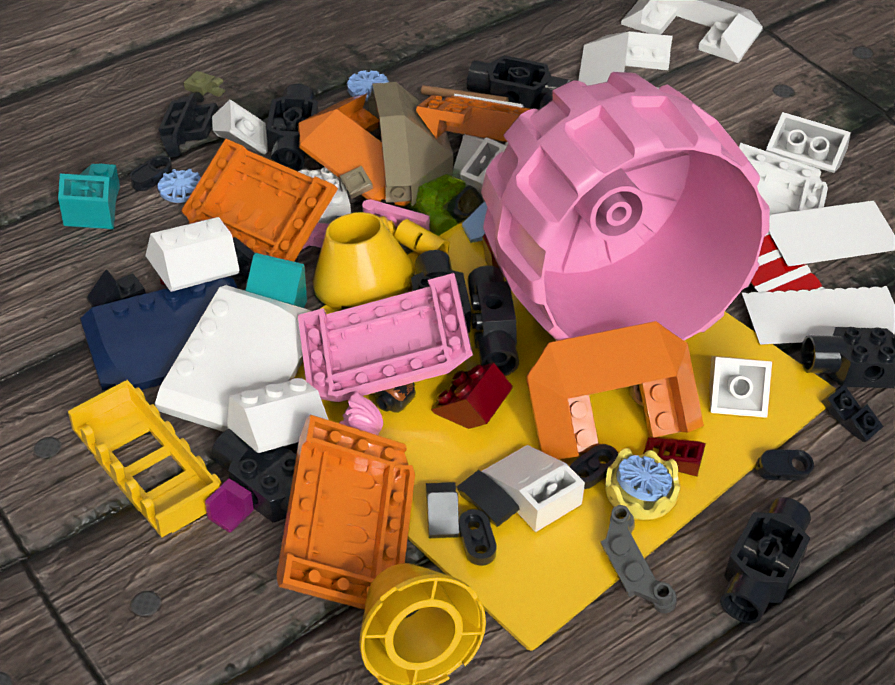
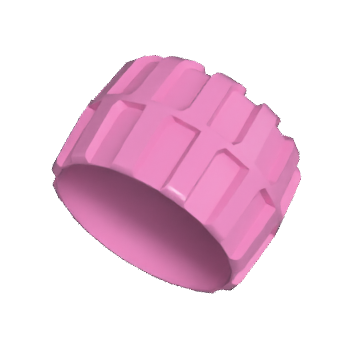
M612 72L607 82L587 86L583 82L573 80L552 90L553 100L540 110L531 109L522 113L504 134L509 144L505 151L499 153L487 167L481 190L483 199L488 207L483 229L510 289L556 341L657 321L682 340H686L699 332H705L724 316V311L744 288L749 286L760 265L758 257L764 236L769 232L770 208L759 194L757 188L760 181L759 173L713 116L669 85H663L658 89L636 73Z

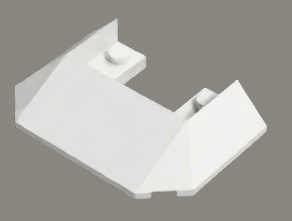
M639 0L621 21L622 25L658 35L665 31L676 16L709 26L711 29L699 43L698 50L737 63L742 59L763 28L751 10L719 0Z
M623 32L606 35L585 44L579 81L587 86L607 82L610 73L624 72L625 66L668 70L673 36Z

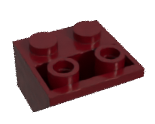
M494 362L483 366L479 364L471 370L465 372L460 370L450 379L451 384L437 396L438 401L431 410L434 414L467 429L486 425L510 393L513 386Z

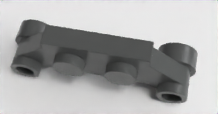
M624 505L614 507L610 517L607 537L601 541V545L629 597L636 595L651 601L653 607L660 613L673 611L677 605L676 593L668 583L657 581L631 535L635 528L632 513ZM661 594H668L666 597H660Z

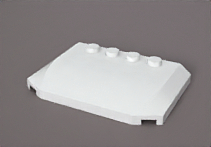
M740 143L739 148L759 173L760 181L757 188L759 194L769 205L770 215L824 207L828 187L826 182H822L820 179V169Z
M227 285L219 287L162 382L155 402L156 408L162 413L222 432L229 429L227 427L229 396L240 394L245 390L265 388L270 384H281L294 379L303 362L298 315L311 312V310Z

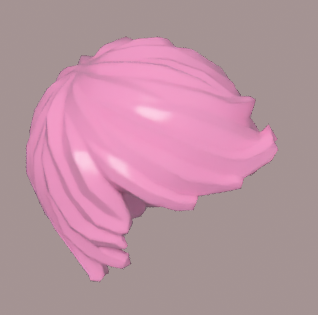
M355 392L348 401L349 407L342 415L344 420L339 423L379 435L383 427V418L379 409L370 400L360 395L359 392Z

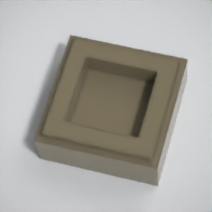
M362 166L340 176V180L351 199L373 189V184Z

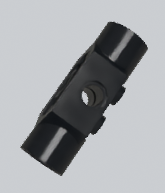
M503 55L491 63L473 60L467 76V90L481 94L508 97V102L522 104L525 108L539 109L542 98L548 92L569 83L570 80L551 76L547 64Z
M289 85L284 90L283 97L271 101L266 127L268 151L272 152L271 160L295 171H300L303 168L305 155H308L299 148L300 133L298 132V124L319 113L318 101L315 100L313 91L306 85Z
M429 250L420 254L415 261L416 275L411 277V292L430 287L428 283L430 279L454 273L457 279L467 330L470 333L471 306L463 273L452 270L450 258L443 251Z
M481 266L474 269L467 279L471 306L475 310V313H471L472 329L477 330V332H474L475 348H478L480 364L482 366L494 362L504 376L513 373L519 366L516 316L511 289L507 281L504 280V275L499 268Z
M835 327L833 335H807L802 344L801 360L806 373H826L840 386L845 384L846 387H895V334L887 328Z
M231 429L224 431L213 445L212 459L228 471L229 479L251 492L253 508L272 523L286 519L297 455L285 446L257 453Z
M779 497L773 500L767 513L753 512L729 556L724 575L729 583L720 598V603L724 611L732 618L744 623H757L761 620L769 603L782 602L804 559L810 537L805 531L811 521V515L808 509L800 502L788 497Z

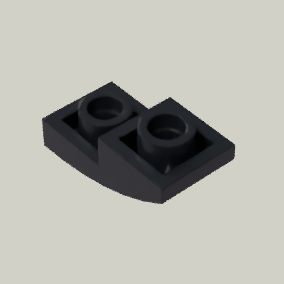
M845 384L835 389L821 401L833 417L862 442L868 441L884 427L868 404L860 407Z
M480 470L457 486L459 494L475 505L478 510L484 512L488 516L489 522L496 527L520 510L518 504L497 483Z

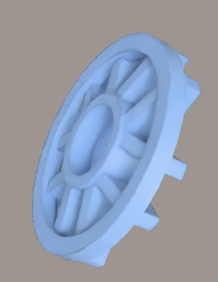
M172 169L171 173H164L163 178L159 181V194L163 199L170 202H187L190 195L186 196V194H192L201 177L198 172L194 173L191 169L186 171Z

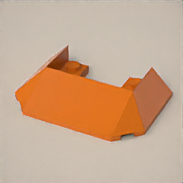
M367 93L344 99L299 122L300 149L339 178L341 175L362 166L373 184V189L361 195L368 200L381 202V199L385 200V169L382 142L370 134L371 131L379 127L380 120L363 108ZM411 201L394 202V204L405 206Z
M440 95L430 96L416 108V112L436 139L445 131L482 138L487 137L507 142L504 134L522 113L531 110L529 108L462 96H451L442 100Z
M657 321L549 342L544 347L534 367L526 375L540 451L556 459L579 457V454L586 453L596 445H599L589 397L590 394L639 384L649 437L651 438L677 432L688 433L704 426L688 343Z

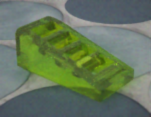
M444 174L418 187L416 203L435 212L465 188L466 183L449 174Z

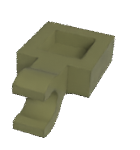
M199 71L193 73L184 82L185 90L199 92L202 95L209 92L219 97L225 92V89L219 88L223 83L221 78Z

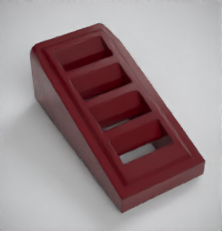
M648 437L643 454L648 450L653 451V448L659 449L658 456L662 460L668 461L673 459L676 461L678 472L697 477L706 443ZM664 452H670V455H664Z

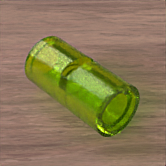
M430 193L413 206L410 201V208L414 212L430 216L429 227L436 235L439 236L457 225L456 220Z

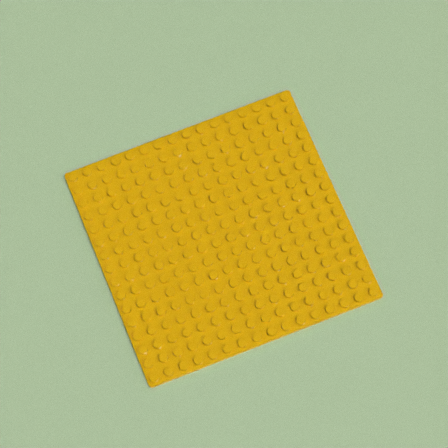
M462 221L439 236L450 243L447 255L450 258L452 270L462 272L464 275L471 306L468 276L474 269L488 265L485 261L483 240L470 243L462 228V223L464 222ZM415 251L408 254V256L413 262L414 270L415 261L417 257L420 255ZM411 287L405 293L411 292ZM511 290L516 316L519 366L513 373L505 376L513 388L488 424L467 429L434 414L431 410L438 401L437 396L451 384L450 379L460 370L464 372L471 370L480 364L478 348H475L474 332H477V330L472 329V324L468 335L473 355L447 374L414 382L415 397L404 410L399 413L382 410L376 403L374 393L364 395L363 397L370 400L382 415L383 427L378 436L404 443L407 451L404 453L408 465H412L415 472L408 540L446 575L457 578L469 585L477 594L484 610L527 650L531 651L545 642L619 580L601 545V541L607 537L610 517L614 508L606 495V477L593 487L584 489L583 500L580 506L537 532L517 512L498 527L490 522L497 545L496 557L490 564L483 566L475 565L467 559L460 533L459 537L429 538L426 483L455 482L456 492L458 493V516L460 518L461 514L465 511L478 509L459 494L457 489L459 484L476 471L480 470L482 472L526 445L540 451L526 375L536 364L546 344L556 340L531 315ZM328 305L322 307L326 314L341 311V309ZM342 306V310L352 308L349 306ZM471 306V313H475V310H473ZM725 311L724 316L705 332H699L684 340L688 343L704 426L688 433L677 432L654 438L699 441L706 443L697 477L678 472V481L681 486L675 506L662 517L648 520L634 519L635 528L631 535L644 559L754 469L758 458L765 451L778 449L824 411L826 407L821 401L836 389L815 373H806L802 364L773 344L760 345L756 332ZM712 356L772 362L767 417L710 412L709 381ZM304 361L294 378L306 380ZM630 386L590 394L589 397L599 445H610L617 450L618 454L623 449L629 448L633 455H642L649 432L644 407L632 399L629 391ZM322 400L328 419L336 423L343 421L344 417L342 415L349 407V400L341 402ZM653 448V451L658 455L659 449ZM665 451L664 455H670V452ZM579 457L563 458L558 460L566 463L570 467L571 463Z

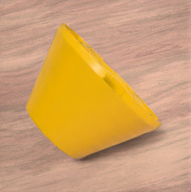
M364 212L350 213L335 219L327 227L313 277V287L320 301L330 307L342 310V306L356 307L404 294L411 287L410 281L411 277L415 276V270L410 257L378 216Z
M410 563L391 566L382 571L373 580L368 589L359 640L362 660L367 670L383 685H439L449 680L450 677L448 675L461 664L466 666L478 651L486 627L484 607L474 590L457 578ZM419 609V610H418L415 614H413L412 616H410V617H408V618H405V617H406L408 614H410L411 612H413V611Z

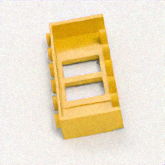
M126 380L68 411L72 430L161 538L169 533L178 531L207 513L205 501L222 485L220 479L216 474L211 475L208 472L200 456L195 457L184 438H178L171 423L163 421L156 406L148 404L139 387L134 388ZM150 431L163 447L124 467L112 451ZM171 455L184 472L146 493L132 476Z

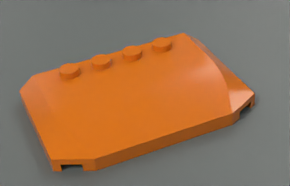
M225 139L181 211L189 220V224L219 217L232 234V238L236 237L253 252L295 261L338 188L330 182L318 177H309L248 151L238 143Z
M310 415L306 419L299 438L276 575L278 587L365 609L368 589L373 580L385 569L405 563L415 472L413 466L408 465L404 453L407 451L404 443L314 415Z

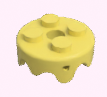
M629 448L623 449L607 470L605 490L610 503L614 507L618 505L626 506L634 519H655L667 514L675 506L681 486L678 481L676 461L673 459L664 461L652 450L639 455L641 458L646 456L655 459L654 462L657 464H663L667 469V473L672 477V487L666 497H662L657 501H644L628 494L617 481L616 473L620 463L624 459L633 456Z

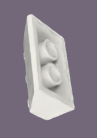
M782 112L766 151L835 173L840 167L847 151L851 132Z
M219 217L150 234L145 256L171 292L239 273L232 234Z
M294 378L289 382L281 384H270L265 388L256 390H245L240 394L229 396L227 427L257 453L299 442L305 421L310 415L329 419L318 390L302 378Z

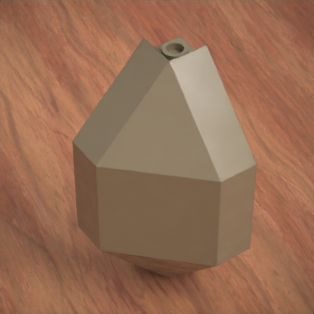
M397 82L372 83L368 96V111L380 120L386 203L411 201L413 206L453 175V152L447 132L445 131L436 139L416 112V108L421 102Z

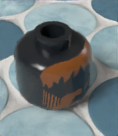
M415 383L375 392L377 405L384 411L401 412L415 397Z

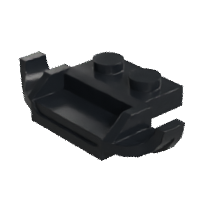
M194 92L190 95L182 96L178 100L171 101L158 129L169 157L180 156L179 145L185 144L186 141H200L208 138L213 126L212 116L219 110L216 103L197 105V102H204V97L199 92Z

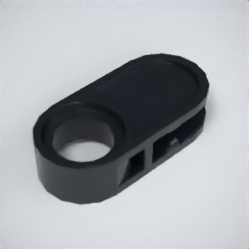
M161 155L155 156L130 173L132 187L137 191H146L157 185L163 178L164 173L169 174L172 172L171 159ZM158 166H166L162 169H156Z
M767 450L756 462L758 474L762 478L771 481L803 480L814 468L812 457L802 450ZM792 460L801 461L805 470L799 471L795 469Z

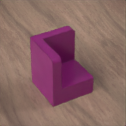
M231 479L223 483L205 501L208 519L227 532H232L254 510L251 492Z

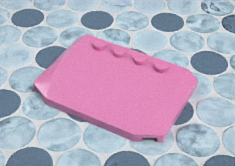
M452 273L428 280L430 287L334 313L326 314L324 308L298 315L306 381L318 390L322 400L341 402L349 400L355 392H359L360 395L364 396L440 376L452 371L473 355L455 274Z

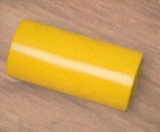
M409 219L403 220L395 232V239L398 243L418 254L429 250H440L448 254L450 248L449 241Z

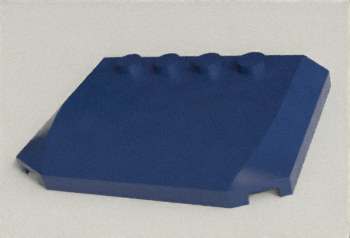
M223 277L172 292L166 288L92 307L80 320L102 390L107 391V387H114L126 380L134 388L139 387L141 390L161 385L219 287L227 285L237 288L234 279Z

